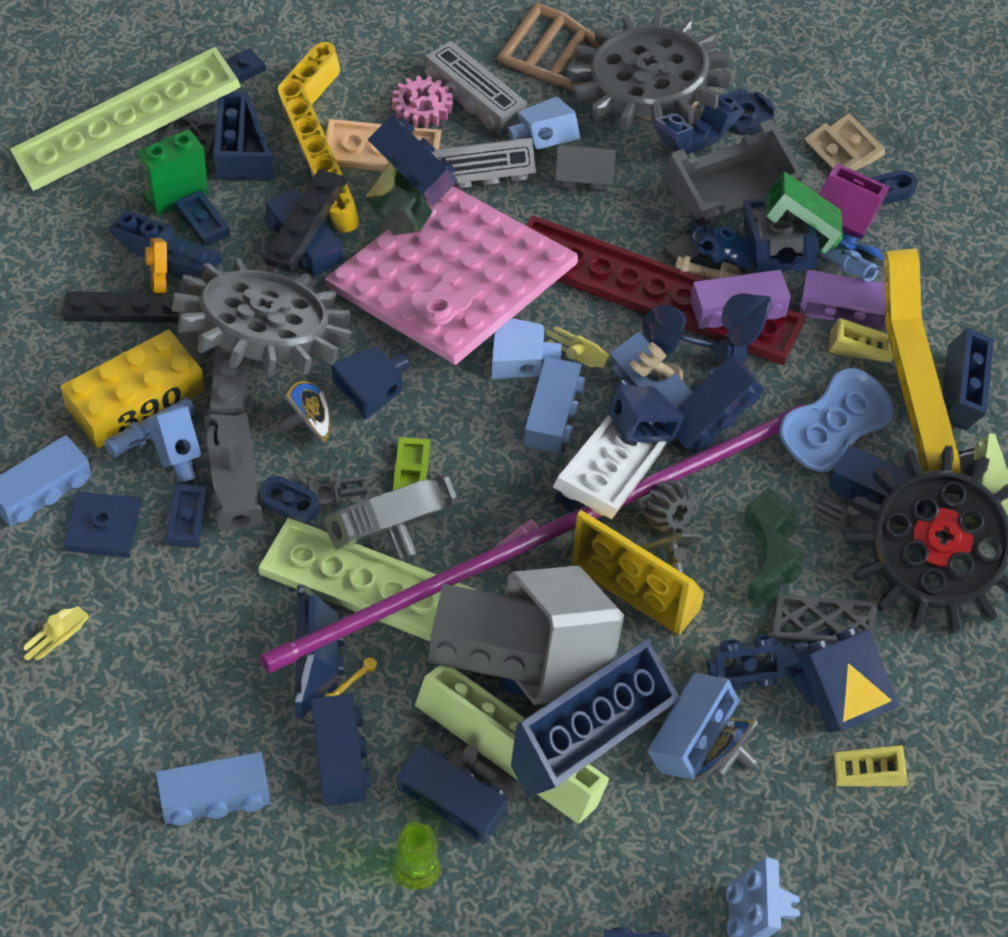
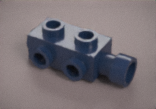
M771 635L755 636L752 642L740 643L739 640H724L720 642V646L710 647L711 658H707L706 661L707 672L710 676L729 679L734 690H741L744 688L745 682L756 681L758 686L777 684V678L785 677L784 668L794 667L795 670L802 669L797 656L808 652L806 647L808 643L806 641L792 643L791 647L783 648L782 643L776 638L773 639ZM765 653V659L761 662H757V654ZM733 658V662L729 666H724V659Z

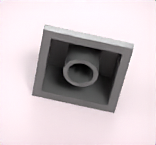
M558 144L555 180L561 181V186L578 187V182L590 183L589 188L606 190L607 184L613 185L616 149Z

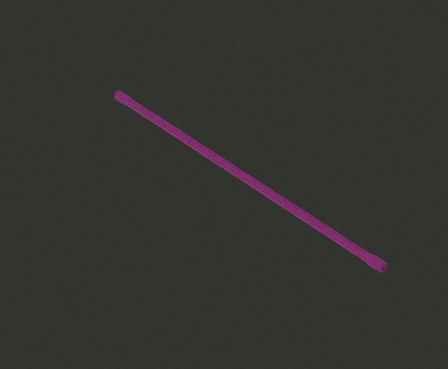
M800 404L765 423L640 480L622 506L650 494V490H656L659 481L667 482L669 479L678 481L780 433V425L784 416L791 410L806 405ZM588 506L581 507L293 642H286L261 654L260 662L262 667L270 674L297 661L298 658L441 592L443 584L456 585L576 528L577 514L580 510L595 519L602 515L596 514Z

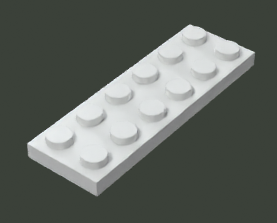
M608 415L561 472L553 488L561 491L567 498L577 500L590 507L596 514L612 519L669 442H625L610 415Z

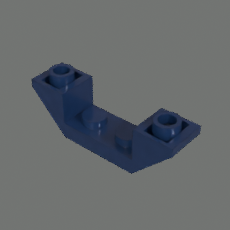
M723 94L718 96V107L716 109L705 105L700 119L690 125L681 116L671 113L655 119L654 126L662 142L674 151L684 149L688 155L718 142L740 118L745 109L739 106L732 97Z

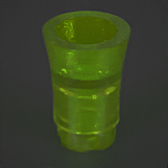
M418 821L409 822L403 827V831L397 839V852L392 864L395 879L408 889H425L434 884L441 873V862L437 853V839L434 831L429 825L421 824Z

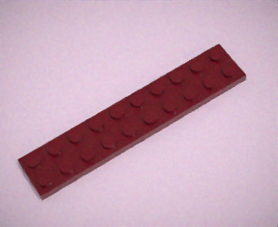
M533 215L526 224L527 227L577 253L578 263L557 280L558 282L643 314H647L651 309L658 306L675 307L686 318L684 329L718 342L723 339L728 340L726 333L729 330L724 326L699 329L690 303L693 282L708 279L689 272H682L678 268ZM788 309L787 316L766 319L759 336L753 343L746 346L748 353L784 366L800 335L807 316Z

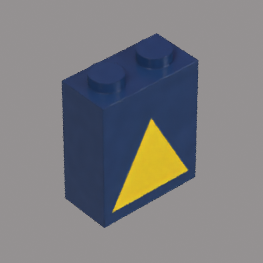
M855 627L845 629L836 633L837 640L828 644L826 639L817 641L806 646L808 649L807 653L797 656L828 732L844 731L900 706L869 629L863 631H856Z

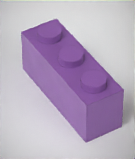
M781 270L693 282L690 303L699 329L723 326L721 315L724 305L732 296L741 293L771 297L767 319H778L787 316L791 296Z
M807 270L799 313L831 321H837L838 318H842L866 327L887 330L884 283L866 282L863 279Z

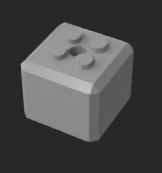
M579 565L516 571L508 575L505 596L534 601L549 618L551 627L540 685L515 680L534 706L548 704L616 658L624 614Z

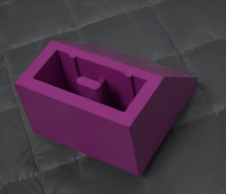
M837 163L828 175L819 195L841 210L842 231L862 240L876 219L890 187Z

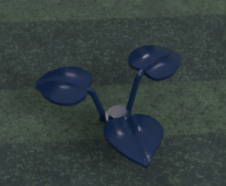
M747 293L732 296L724 305L721 315L723 326L729 330L726 333L728 340H720L717 344L681 334L686 325L685 316L679 309L666 305L655 307L645 315L642 323L643 336L649 343L653 342L660 347L666 356L672 354L677 349L680 339L713 349V355L719 363L723 364L731 356L744 363L748 356L746 346L756 340L764 327L770 310L771 297ZM719 367L709 371L707 378H709ZM706 378L694 380L690 390L694 392Z

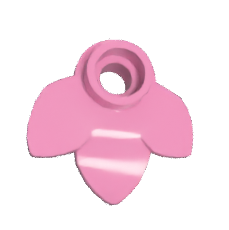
M442 280L429 293L414 291L411 301L415 309L424 313V317L429 323L441 325L452 320L455 313L465 310L470 306L473 300L472 289H463L455 292L447 281Z

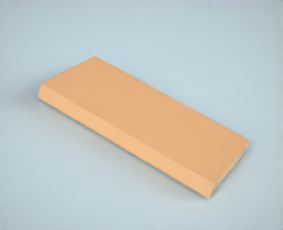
M329 119L326 138L339 167L400 173L367 140L382 124ZM413 127L415 131L412 134L419 141L424 137L435 149H439L441 130Z

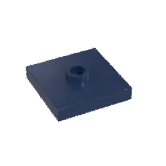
M77 491L63 544L64 550L68 552L130 558L142 506L141 498Z

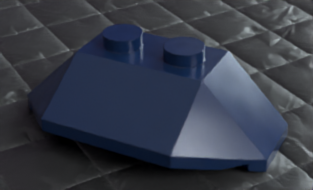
M297 585L296 640L338 621L337 612L305 585ZM345 637L297 659L295 671L296 718H303L312 710L311 698L323 697L326 693H332L338 688V676H344V655H338V646H344Z

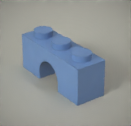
M640 332L610 353L614 363L611 369L620 381L626 379L631 386H652L676 408L693 393L676 373L664 381L654 382L649 380L654 372L653 370L644 378L629 365L633 360L639 363L642 362L638 356L642 351L648 355L651 354L647 347L650 343Z

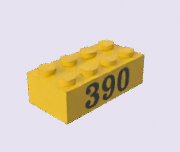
M169 329L60 386L65 408L96 449L105 445V439L127 429L130 423L143 421L185 397L191 399L205 391L201 367Z

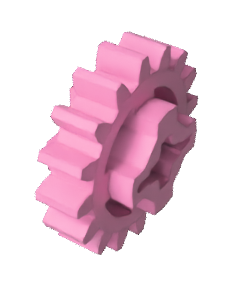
M419 75L416 77V81L406 78V85L399 83L397 84V90L393 91L392 111H395V117L397 119L403 117L408 122H412L413 127L417 128L419 124H423L424 128L428 129L430 123L439 126V119L447 121L448 114H452L453 94L449 93V86L442 87V80L440 79L434 83L431 76H428L426 80H422Z

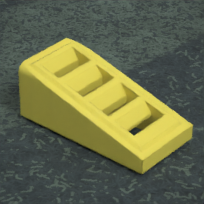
M838 318L830 330L829 353L891 362L893 359L888 334L842 318ZM878 342L883 343L882 349L877 348Z
M903 745L833 752L837 786H908ZM845 761H852L853 775H846ZM859 762H866L867 774H860ZM873 762H880L881 772L874 773ZM887 762H894L895 771H888Z

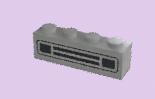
M449 41L426 55V76H431L434 83L439 79L442 80V87L449 86V93L453 94V99L461 103L469 114H474L487 129L493 130L499 136H502L508 132V127L520 124L518 113L526 109V101L455 43Z
M532 138L441 148L433 152L439 160L444 157L456 169L452 173L458 180L455 184L456 188L472 187V181L483 180V185L500 183L501 177L511 176V181L527 180L528 174L536 173Z

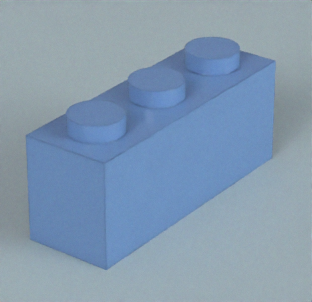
M545 357L525 427L524 447L561 454L563 443L569 444L573 426L568 425L569 420L576 419L579 401H575L576 395L582 396L585 385V377H580L582 364Z
M65 435L0 475V516L12 527L18 522L27 521L34 512L45 505L54 504L61 495L72 488L83 486L88 478L92 477L88 459Z
M699 673L693 674L687 686L682 690L680 699L667 715L666 721L647 750L659 772L691 780L695 779L727 721L740 702L727 678Z
M262 752L156 772L165 824L172 823L181 826L189 824L196 818L208 816L209 818L217 819L226 816L228 812L242 809L246 812H254L260 810L264 805L270 804Z

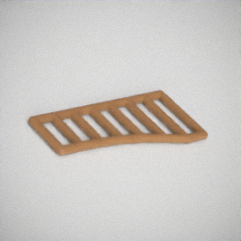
M535 3L497 56V62L503 66L574 92L575 86L585 84L587 81L569 82V78L562 76L561 73L576 53L575 47L577 44L581 45L584 40L596 47V49L600 45L595 42V34L582 26L565 12L541 3ZM539 15L553 20L526 61L511 57ZM563 25L575 33L550 71L536 66ZM598 97L592 98L596 101L600 100ZM696 101L690 106L695 110L699 102ZM641 117L652 121V117Z

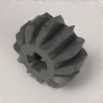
M671 479L667 482L659 481L657 489L650 490V498L643 501L647 508L642 514L647 519L646 523L655 531L668 536L674 533L681 534L684 525L691 526L689 520L691 516L697 514L693 508L697 505L698 501L694 498V492L688 486Z

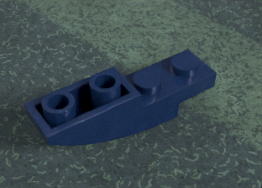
M126 210L108 227L109 232L115 238L143 258H145V247H150V239L162 238L167 242V271L181 279L184 275L188 276L189 274L201 279L204 264L210 263L216 268L222 262L219 252L175 236L171 226Z

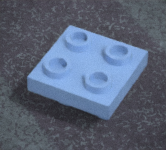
M766 857L728 883L726 900L729 903V921L727 924V934L729 937H770L781 929V918L795 919L800 916V911L791 907V905H795L800 901L799 897L779 888L778 860Z

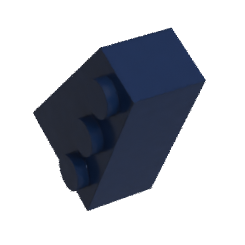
M230 92L218 98L214 144L216 179L274 180L273 156L267 147L264 133L260 129L257 115L247 92Z
M391 115L367 140L434 206L458 182L452 174L456 169L444 157L439 160L433 154L436 149L424 137L419 141L412 134L415 129L406 119L402 118L399 121Z

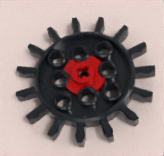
M947 445L939 457L940 470L923 472L919 457L914 449L907 450L904 454V461L911 477L899 484L880 466L875 469L872 477L888 495L881 505L863 497H855L851 507L874 518L872 532H850L845 537V544L872 546L875 562L863 565L853 576L856 581H860L881 573L891 586V589L880 598L877 605L878 610L881 612L892 606L897 596L902 595L916 603L915 611L911 617V628L918 630L926 620L928 607L945 608L949 632L956 634L961 630L960 606L973 602L981 617L989 624L998 616L985 593L996 585L1008 594V576L1004 574L1008 565V516L1001 502L1008 499V484L993 494L980 483L981 477L988 469L990 460L985 456L974 465L970 477L952 472L953 448ZM947 488L955 489L959 493L960 500L958 502L947 500L944 490ZM917 505H928L932 509V517H921L917 512ZM972 516L977 521V529L969 530L965 528L962 523V517ZM892 519L900 520L905 526V532L897 534L891 531L889 521ZM938 534L943 535V540L946 541L944 545L940 544V538L936 537ZM988 543L993 546L995 556L993 558L983 556L980 552V544ZM908 547L918 548L922 553V560L918 562L910 560L906 554V549ZM952 560H963L967 564V573H957L952 567ZM924 576H936L940 582L939 589H929L924 583Z

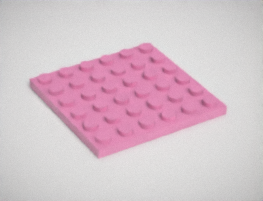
M453 186L434 206L427 199L324 280L326 287L334 290L339 296L456 365L578 263V255ZM442 280L447 281L455 292L463 289H472L473 300L470 306L465 310L455 313L452 320L441 325L429 323L425 319L424 313L415 309L411 301L414 291L429 293Z

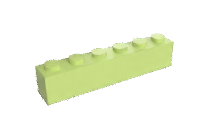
M439 665L424 677L415 706L468 745L474 746L479 753L517 779L511 767L516 725L525 718L453 667ZM588 764L556 788L537 795L579 824L597 808L610 778Z

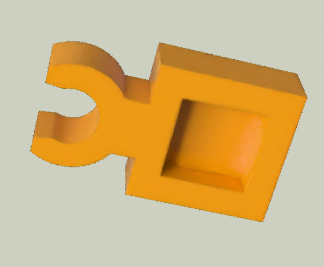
M162 238L150 239V247H145V263L150 265L151 290L154 293H166L167 242Z

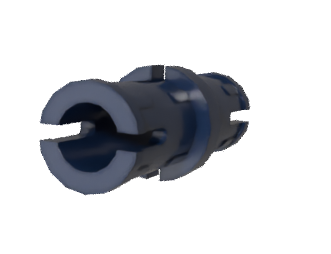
M697 219L692 220L688 224V227H690L688 232L693 245L699 248L700 252L704 255L713 254L717 250V247H715L717 241L714 239L712 229L705 222H700Z

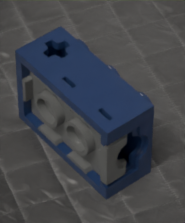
M766 198L743 200L744 233L757 273L781 270V272H803L807 269L817 268V236L812 226L789 210H786L775 223L766 217Z

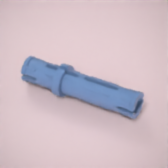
M816 233L818 255L838 265L843 272L855 274L866 282L872 281L877 276V265L863 259L854 250H846L838 245L835 249L830 248L825 255L819 252V236Z
M185 397L147 419L186 406L188 407L190 417L196 415V409L192 401ZM143 420L138 423H130L127 429L105 439L104 443L109 454L115 458L137 445L139 447L145 445L146 440L150 439L151 435L146 421Z

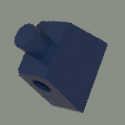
M372 347L335 361V364L331 365L332 382L365 419H368L401 393V373L408 370L410 365L403 353H398L388 359L379 348Z
M621 380L613 387L614 398L608 408V414L624 441L673 442L685 418L683 413L652 386H631L627 380Z

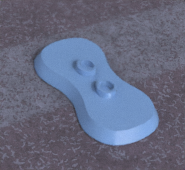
M855 368L844 369L832 377L826 391L817 401L795 408L784 416L780 425V436L788 452L801 465L814 471H830L835 469L847 447L852 445L856 439L864 434L880 430L889 424L893 417L894 404L885 388L870 374Z

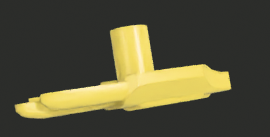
M553 327V330L572 339V341L553 331H546V335L569 346V348L561 346V350L566 352L569 359H575L589 367L604 368L610 354L605 352L599 345L580 335L575 336L559 327ZM548 340L549 343H556L552 340Z
M76 606L72 609H62L57 614L51 615L48 621L43 624V629L24 645V650L27 651L44 636L46 637L24 656L25 660H30L34 656H36L35 660H39L56 646L63 644L81 629L82 625L89 618L88 614L79 606Z

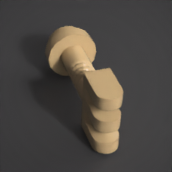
M684 255V257L678 256L674 266L682 272H689L708 280L740 275V267L737 265L722 262L719 270L707 268L706 266L691 263V257L688 255Z
M653 342L647 346L651 352L650 355L642 351L638 355L642 362L639 363L633 360L629 364L644 378L653 370L658 374L660 382L668 379L675 373L683 380V372L679 366L674 363L665 365L661 362L666 357V354Z

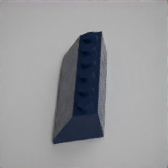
M648 639L641 641L516 725L511 767L527 798L556 788L680 699Z

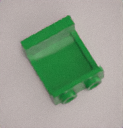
M187 129L138 150V157L146 168L149 188L142 191L143 199L157 217L176 209L175 201L200 190L204 195L209 194L204 147L191 130Z
M784 171L766 193V217L776 223L784 212L789 210L818 230L819 252L825 255L830 248L835 249L843 238L841 210Z

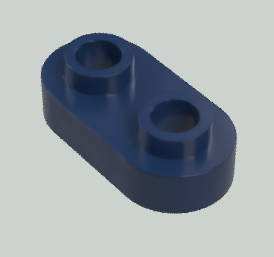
M905 170L871 177V179L890 187L882 205L911 198L915 194L918 184L916 176Z
M270 477L260 486L259 495L263 504L268 509L287 518L307 523L314 520L320 512V502L312 490L284 477ZM282 494L280 498L273 499L275 495ZM309 506L308 509L300 511L302 507Z

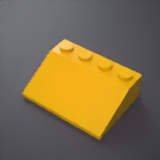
M579 511L576 519L571 566L579 565L593 582L679 636L701 609L704 596L701 588L693 579L584 511Z

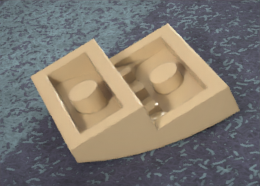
M850 113L832 126H829L827 123L823 124L804 138V142L831 169L838 163L856 171L885 155V148Z

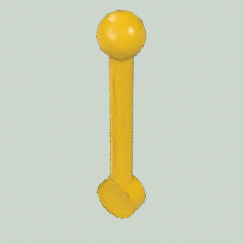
M374 658L365 659L361 669L332 693H326L323 697L340 695L366 672L374 671L377 667V661Z

